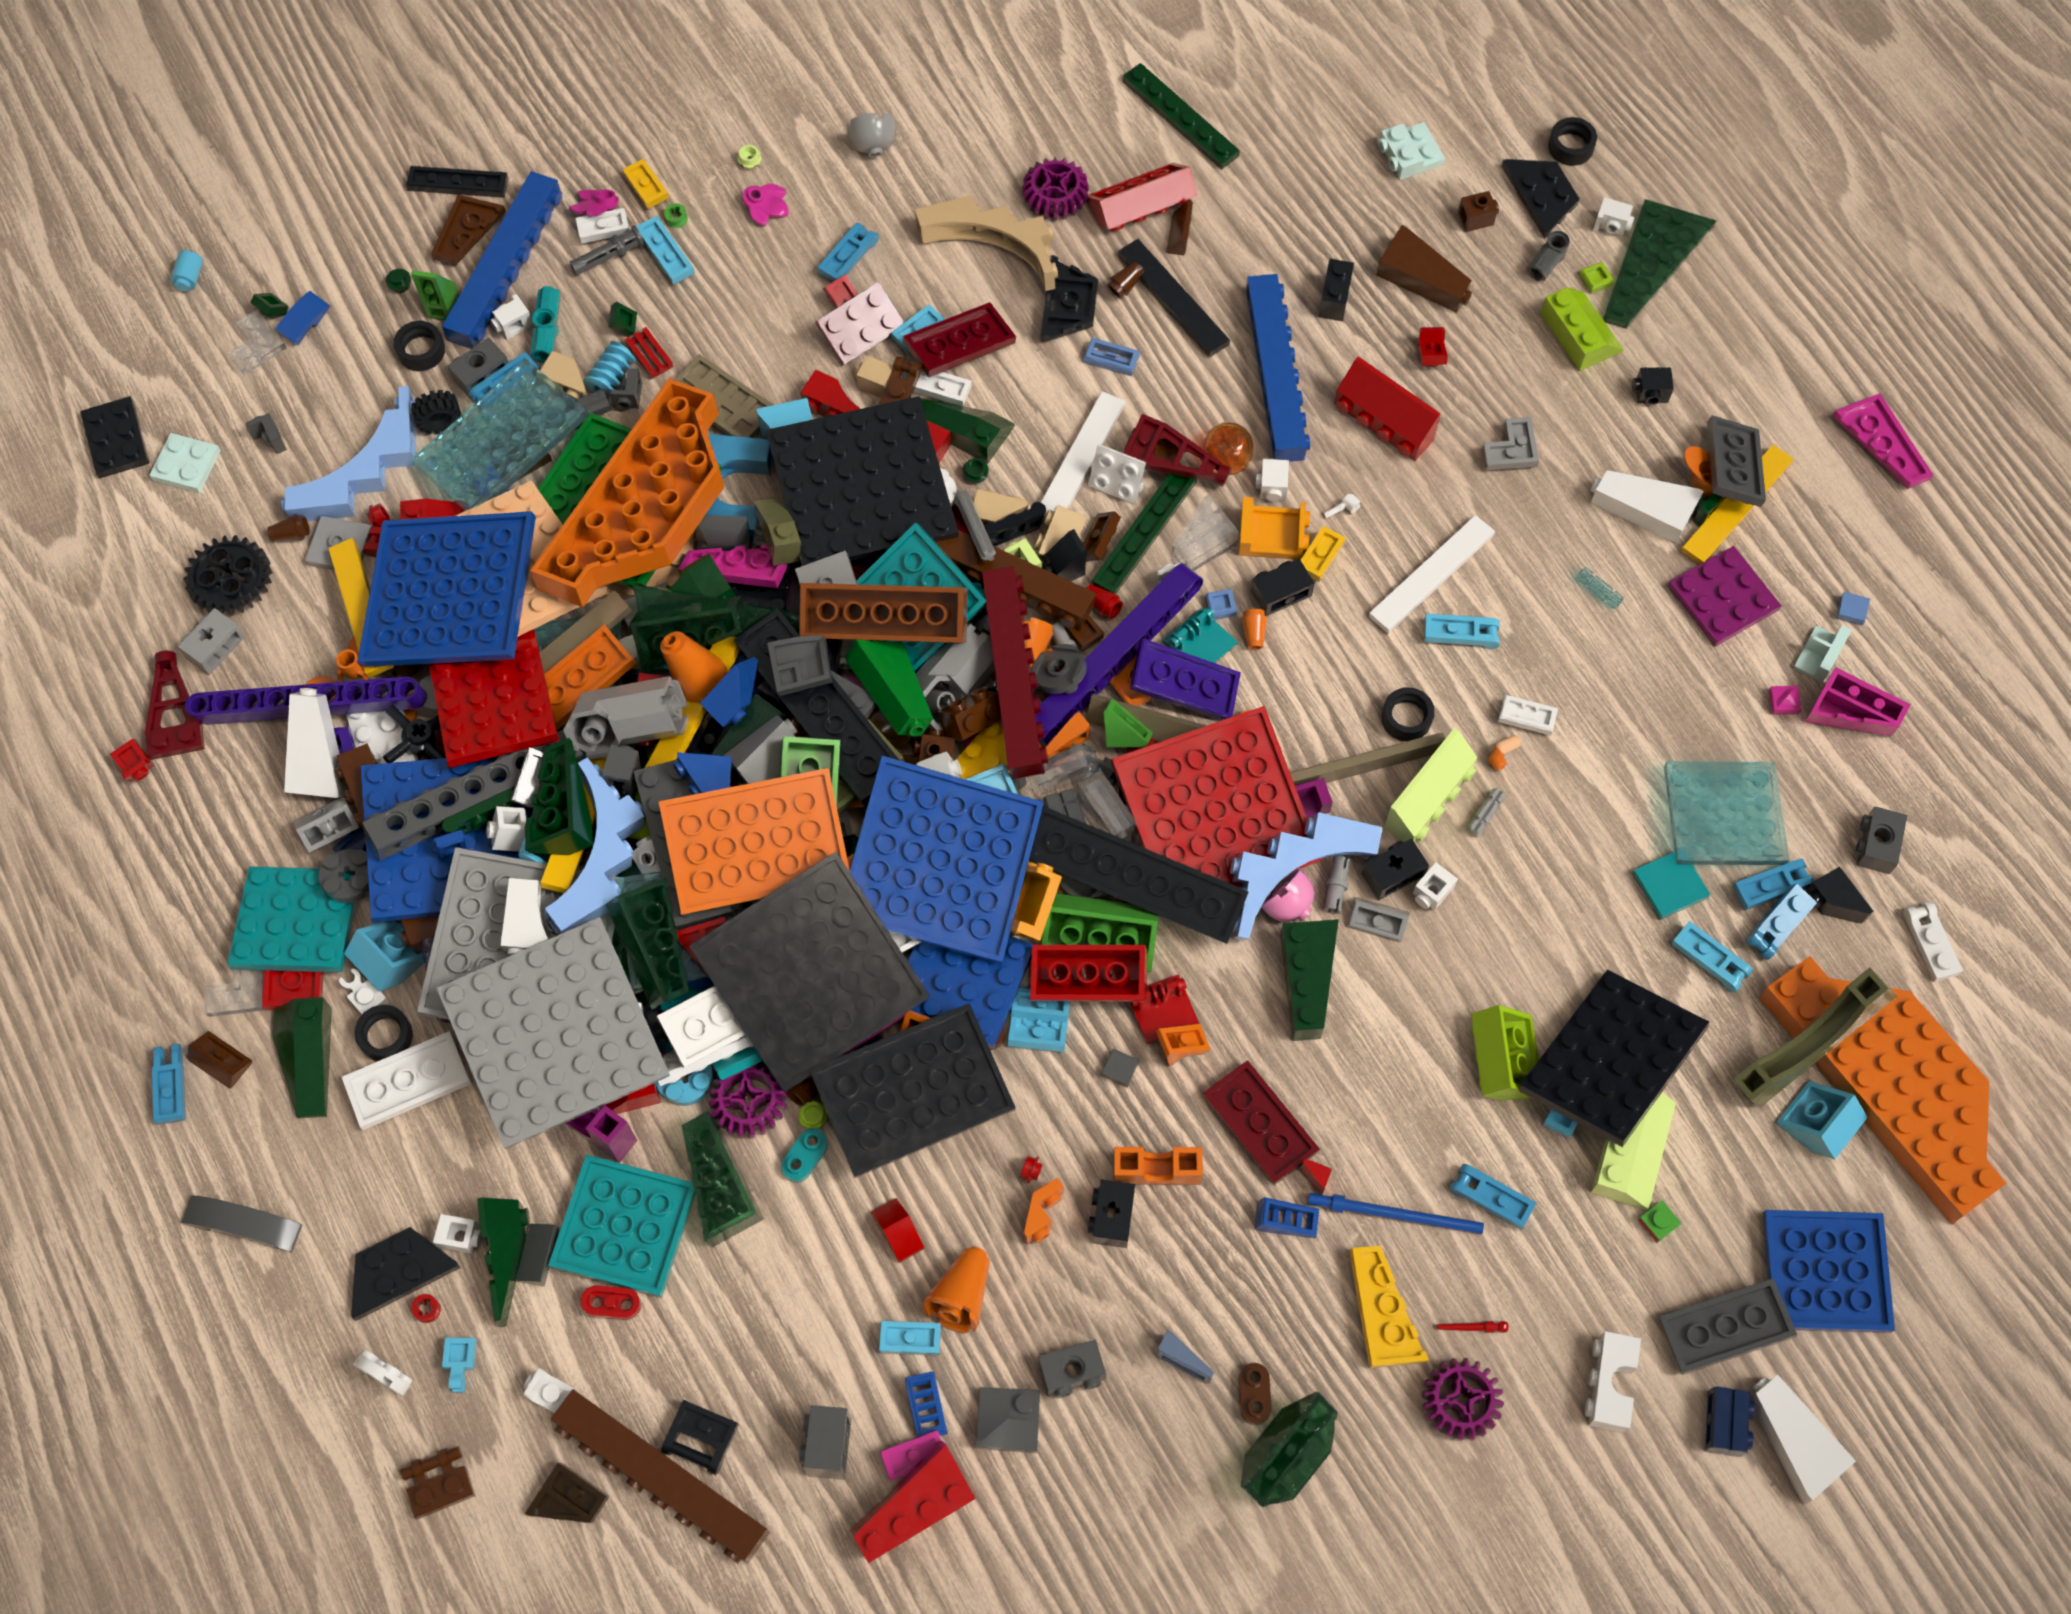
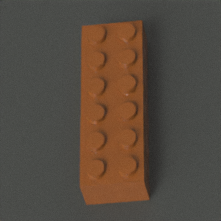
M800 583L799 635H824L826 639L964 643L967 642L968 588Z

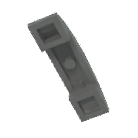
M195 1195L191 1196L181 1221L184 1225L207 1231L214 1230L260 1242L264 1246L290 1253L293 1252L302 1228L301 1223L268 1212Z

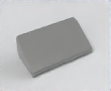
M1356 897L1348 926L1402 942L1410 912Z

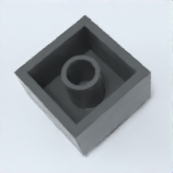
M811 1405L810 1414L805 1413L803 1432H806L807 1441L806 1445L801 1444L799 1463H802V1468L805 1469L808 1477L845 1480L852 1421L848 1408Z

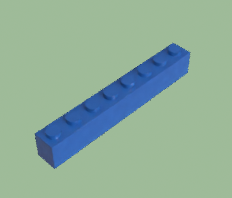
M533 171L529 173L442 325L447 341L472 349L484 339L486 328L491 322L490 320L494 318L493 311L498 309L501 302L506 300L508 289L512 282H516L521 266L528 261L530 250L534 244L538 243L543 227L550 222L555 206H558L562 200V192L557 179Z
M1278 274L1247 276L1246 296L1273 459L1289 460V462L1305 460L1306 450H1310L1309 434L1305 435L1304 428L1307 425L1305 412L1301 413L1300 406L1303 405L1302 391H1297L1296 384H1299L1298 369L1293 368L1295 349L1289 345V341L1292 340L1291 327L1286 326L1285 321L1288 320L1287 305L1282 304L1284 285L1283 283L1279 284Z

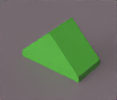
M1113 698L1108 702L1104 710L1107 747H1145L1149 743L1153 732Z

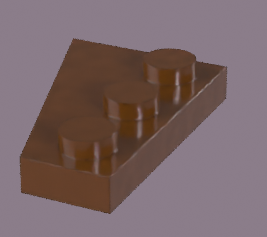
M458 194L432 250L433 260L457 265L506 212L505 206Z

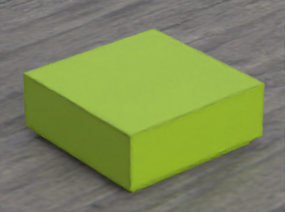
M1603 262L1581 269L1579 272V276L1590 294L1613 286L1614 279Z

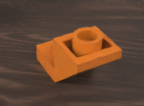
M1058 1177L1032 1194L1024 1230V1240L1027 1245L1032 1241L1039 1243L1050 1235L1049 1231L1052 1229V1221L1043 1207L1051 1208L1062 1200L1061 1196L1064 1195V1186Z

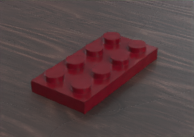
M991 302L903 336V344L917 363L922 364V370L928 378L1016 342V335Z
M1248 1060L1202 1094L1205 1101L1273 1186L1303 1164L1304 1159H1311L1320 1151V1148Z

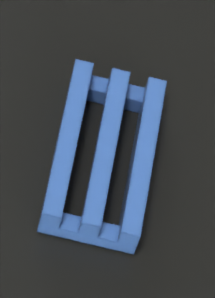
M1091 338L1084 356V363L1132 376L1140 356V351ZM1094 348H1098V349L1105 350V351H1108V352H1107V353H1106V352H1102V351H1099V350H1095ZM1117 354H1118V355L1125 356V357H1129V358H1132V359L1130 360V359H1126V358H1123V357H1119V356H1117Z

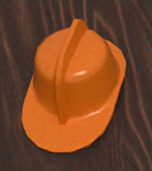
M1688 447L1684 452V460L1691 470V486L1703 490L1702 496L1709 498L1713 493L1710 454L1700 447Z

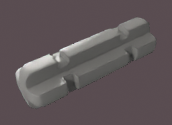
M1497 788L1491 790L1487 799H1485L1475 814L1474 819L1468 824V833L1475 837L1480 836L1484 827L1505 798V794Z

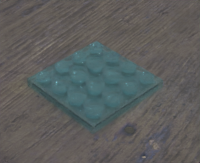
M1666 761L1664 773L1676 865H1784L1790 861L1775 762Z

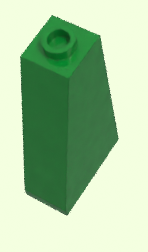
M856 639L845 656L851 669L898 735L922 736L933 720V717L904 644Z

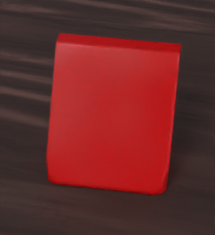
M1304 1159L1300 1171L1316 1191L1323 1195L1332 1171L1331 1168L1309 1159Z

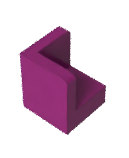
M1324 778L1295 786L1307 819L1318 812L1330 813L1333 801Z

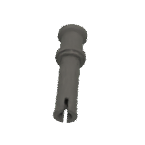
M634 225L631 227V230L619 236H612L610 242L569 262L576 276H578L580 273L616 255L625 256L627 251L637 246L642 247L645 243L637 227Z

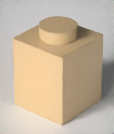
M867 355L863 364L859 363L855 371L858 389L881 398L893 370V365Z

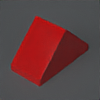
M897 1198L871 1212L899 1263L925 1249L910 1216Z

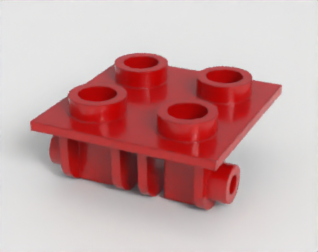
M1179 974L1147 985L1145 1002L1129 1001L1147 1044L1158 1041L1156 1031L1159 1028L1200 1024L1186 993L1185 980L1180 978Z

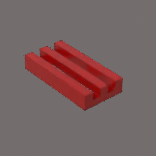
M647 327L643 328L640 334L638 332L634 333L633 338H625L626 345L651 379L673 368L672 361ZM644 339L648 340L665 365L660 363ZM635 344H640L657 367L656 370L652 369Z

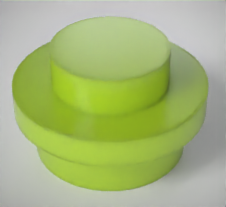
M812 1101L800 1108L798 1118L800 1124L805 1129H820L827 1121V1113L821 1103Z

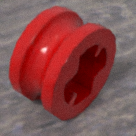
M422 1294L414 1299L411 1310L414 1317L420 1322L431 1323L439 1317L441 1306L432 1295ZM430 1301V1306L433 1310L430 1314L426 1312V1315L422 1316L423 1312L419 1309L422 1304L427 1305L426 1302Z

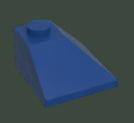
M755 657L736 664L700 703L722 727L731 723L734 725L738 724L747 714L744 710L751 703L758 660Z

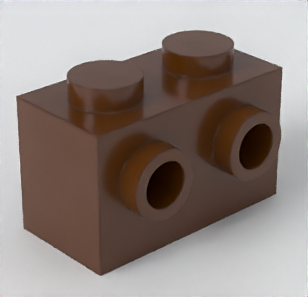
M986 688L976 689L966 697L950 703L949 706L937 711L945 736L959 740H965L1002 720L998 692L986 690Z

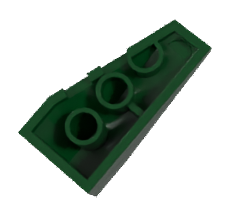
M920 398L926 420L949 430L951 445L975 458L982 459L986 464L991 461L1015 427L1014 423L994 412Z
M709 553L686 566L679 573L681 577L672 586L668 585L663 590L664 595L655 604H649L629 625V629L642 641L647 642V644H651L664 639L666 635L672 632H685L717 621L742 606Z
M566 738L546 747L538 774V778L541 780L538 793L533 794L531 803L534 805L532 816L527 818L525 823V849L529 853L571 855L593 846L592 821L572 740Z
M323 997L293 999L274 1009L272 1037L298 1119L327 1117L332 1008Z
M477 1198L481 1237L485 1238L486 1245L490 1249L484 1255L485 1263L489 1274L494 1275V1280L489 1281L494 1321L499 1327H506L516 1285L515 1279L527 1236L526 1226L530 1225V1215L528 1208H524L519 1200Z

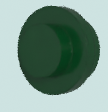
M394 269L387 274L386 284L395 293H403L410 287L411 276L404 269Z
M972 458L963 466V476L968 482L981 483L988 477L989 469L982 459Z

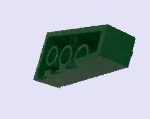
M1339 919L1282 924L1280 940L1292 1041L1316 1040L1322 1037Z

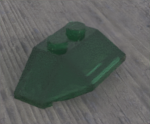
M1316 1391L1282 1408L1244 1455L1240 1486L1259 1506L1266 1507L1270 1504L1294 1500L1331 1453L1334 1438V1421L1337 1420L1338 1412L1319 1392Z

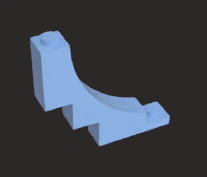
M409 386L398 387L399 397H395L396 409L384 411L382 420L370 441L348 463L317 480L285 487V498L281 499L283 513H287L289 517L294 514L298 516L304 515L307 521L320 520L321 516L331 518L354 517V494L385 491V468L416 465L415 420L411 410L414 398Z

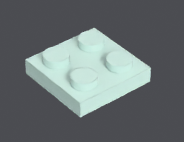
M170 433L149 476L155 482L201 493L221 450L218 445Z

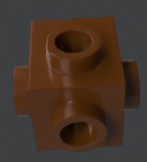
M928 729L927 733L922 734L921 739H915L914 755H919V762L943 752H947L953 758L955 738L945 736L944 730ZM936 744L938 745V750L934 753L930 752L929 747Z

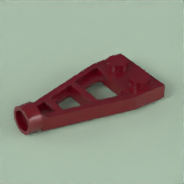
M1145 414L1141 415L1123 453L1146 462L1145 470L1207 480L1222 487L1225 485L1231 467L1222 464L1220 460L1168 424ZM1165 439L1177 447L1178 453L1174 459L1166 460L1154 456L1153 452L1159 440ZM1185 452H1189L1201 459L1202 463L1199 468L1194 469L1180 463Z
M173 651L157 652L154 655L155 674L145 728L147 756L150 760L205 750L202 723L191 716L185 708L186 700L190 694L177 666L176 653ZM176 684L179 698L162 701L163 686ZM180 708L185 717V723L162 728L163 712Z

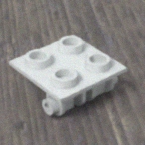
M1098 444L1088 486L1136 504L1138 494L1142 492L1144 487L1142 478L1146 462Z

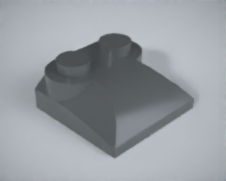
M705 515L695 529L698 541L697 550L721 548L722 551H730L737 546H746V549H752L753 542L747 517Z

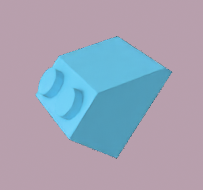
M396 920L384 921L357 929L344 953L379 992L400 985L425 964L431 954L429 950L416 954L412 946L407 948L400 933L405 931L402 922L397 924Z
M1808 1081L1776 1123L1811 1152L1835 1160L1868 1117L1854 1094Z

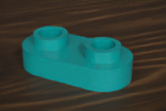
M809 1128L799 1136L782 1161V1171L787 1180L799 1183L806 1180L828 1149L827 1137L823 1131L817 1128ZM811 1138L818 1140V1143L814 1146L807 1144ZM793 1162H800L801 1167L794 1170L791 1168Z

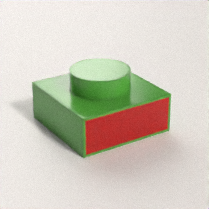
M1663 1200L1638 1219L1657 1243L1682 1224Z

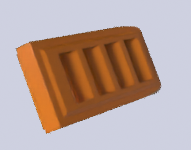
M1079 711L1072 716L1046 746L1049 763H1045L1046 766L1074 749L1071 746L1072 744L1080 745L1090 738V724Z

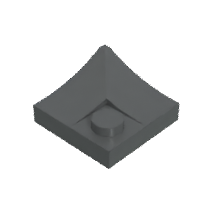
M824 635L801 636L767 643L776 690L779 696L833 682L827 641Z
M980 1387L976 1447L1011 1452L1037 1453L1040 1390Z

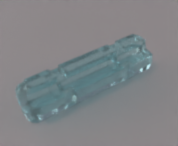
M1582 568L1577 574L1576 579L1583 585L1587 584V588L1601 600L1606 599V604L1616 609L1622 603L1623 596L1617 591L1613 592V588L1596 575L1594 577V572L1589 568Z

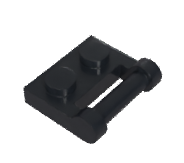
M683 1400L664 1440L661 1452L669 1456L675 1454L708 1469L709 1473L717 1475L739 1424ZM683 1434L716 1448L713 1457L678 1443L679 1435Z

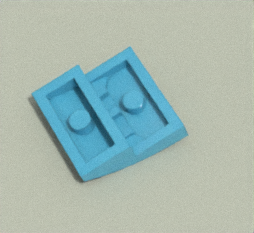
M1019 988L1012 1005L1008 1047L1064 1052L1070 1001H1030V989Z

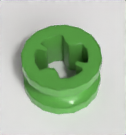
M673 203L665 208L664 217L670 227L680 228L687 223L688 216L683 205ZM680 213L678 218L675 216V219H673L671 216L672 214Z

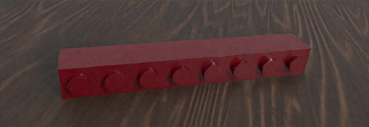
M1014 566L984 571L982 575L987 601L1008 769L1012 779L1045 774L1044 764L1049 763L1046 746H1041V738H1045L1043 722H1038L1037 713H1042L1039 696H1034V689L1038 688L1036 673L1031 672L1030 664H1034L1035 660L1032 647L1028 648L1027 640L1031 639L1029 623L1024 624L1023 616L1028 615L1026 600L1021 599L1020 595L1021 591H1025L1022 575L1017 576Z

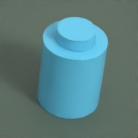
M186 250L178 253L170 278L175 288L181 291L195 289L203 265L202 257Z

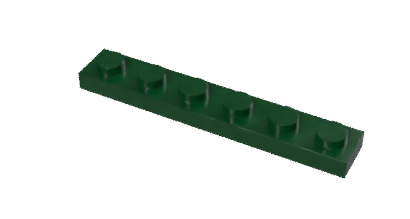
M1139 63L1123 75L1124 84L1221 170L1239 157L1240 150L1142 63Z
M1168 474L1096 573L1091 584L1117 594L1195 486L1197 479Z

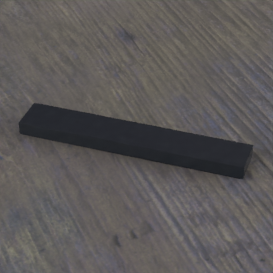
M1139 239L1118 251V256L1127 266L1135 261L1143 268L1144 273L1139 280L1209 357L1230 345V339Z

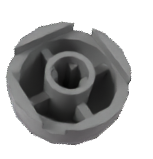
M870 113L851 119V125L847 123L846 126L849 140L854 148L861 153L868 154L869 157L883 155V151L891 147L896 137L894 116L883 113L884 118H876V113Z

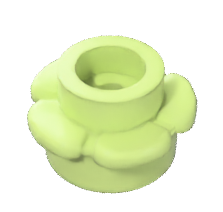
M745 145L740 149L737 160L740 165L749 169L759 165L762 158L760 151L755 146Z

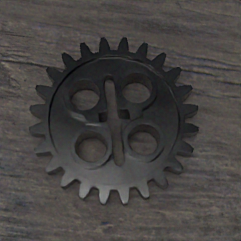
M224 535L220 543L213 538L212 546L203 543L205 550L203 552L195 550L197 558L188 559L192 567L184 568L188 575L183 578L187 585L185 589L192 601L197 603L201 610L206 608L208 613L214 608L222 614L227 610L230 616H233L234 609L237 608L241 613H244V605L247 604L253 608L252 600L261 601L262 598L259 593H268L265 584L272 583L269 577L273 573L269 566L271 562L263 548H259L255 541L250 543L247 537L243 538L240 542L237 535H234L231 541Z

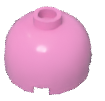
M1298 868L1282 879L1283 882L1270 892L1261 906L1262 910L1274 920L1290 922L1297 918L1299 921H1302L1312 911L1309 906L1314 900V886L1309 877Z

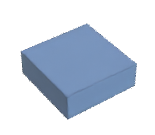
M1232 589L1206 593L1207 607L1213 610L1215 615L1212 618L1214 620L1237 616Z
M1843 592L1837 619L1863 625L1866 621L1870 598Z

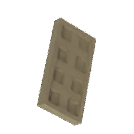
M700 354L674 379L714 394L719 415L712 425L727 436L754 438L760 432L756 409L773 405Z

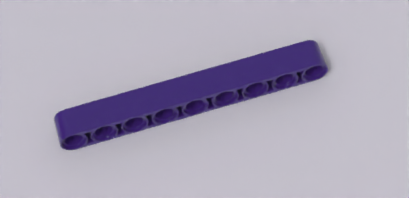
M1183 563L1178 564L1085 659L1087 663L1086 674L1078 684L1077 690L1071 694H1050L1041 704L1042 713H1037L1038 722H1043L1045 738L1042 739L1047 745L1076 712L1079 711L1081 713L1090 704L1093 694L1098 695L1110 683L1111 679L1115 678L1137 655L1139 642L1143 638L1151 641L1197 594L1203 584L1201 576Z
M396 677L200 692L189 696L186 700L185 708L191 716L202 724L209 725L288 719L290 694L300 692V688L317 689V694H326L331 715L382 712L392 705L398 710L417 709L426 702L427 692L411 677ZM414 689V692L412 693V695H410V696L407 697V694L409 693V691H411V690ZM388 691L387 695L384 698H381L383 693ZM361 694V697L355 700L356 696ZM335 696L334 700L329 702L331 697ZM283 700V702L279 706H277L279 701Z

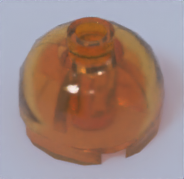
M1224 422L1210 429L1205 436L1202 449L1220 460L1222 464L1231 467L1229 475H1234L1246 470L1253 458L1254 444L1252 436L1246 428L1238 423Z

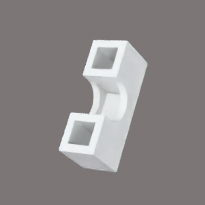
M1605 1331L1599 1339H1595L1592 1356L1597 1357L1596 1367L1591 1369L1589 1375V1386L1593 1387L1592 1398L1587 1399L1585 1406V1416L1589 1417L1588 1426L1625 1433L1631 1428L1634 1398L1623 1396L1616 1392L1612 1385V1375L1615 1372L1632 1374L1638 1368L1640 1338Z

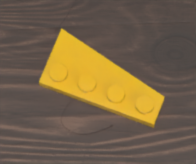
M1381 1246L1357 1247L1349 1250L1369 1368L1420 1364L1430 1361L1426 1351H1423L1418 1340L1419 1334L1415 1325L1411 1324L1405 1310L1407 1306L1404 1299L1399 1296L1394 1284L1395 1278Z

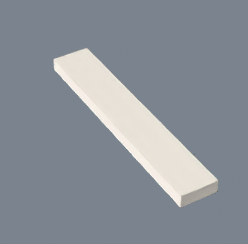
M1103 391L1101 392L1041 501L1046 506L1043 520L1048 510H1053L1057 505L1069 509L1093 465L1097 445H1104L1125 406V400Z
M1475 515L1369 613V618L1389 634L1494 536L1495 531Z

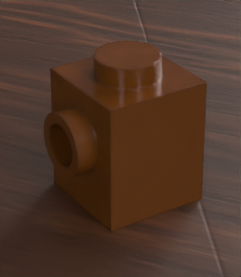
M1490 191L1462 197L1458 209V215L1466 232L1493 226L1499 213L1498 202L1495 199L1493 200Z

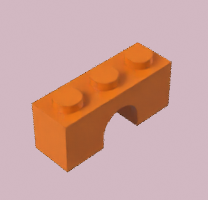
M1114 1147V1181L1147 1185H1201L1203 1177L1202 1147H1173L1172 1151L1166 1153L1146 1152L1144 1147Z

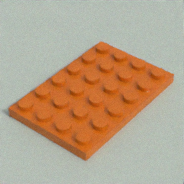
M829 768L659 801L681 915L762 899L834 852L838 853L849 870Z

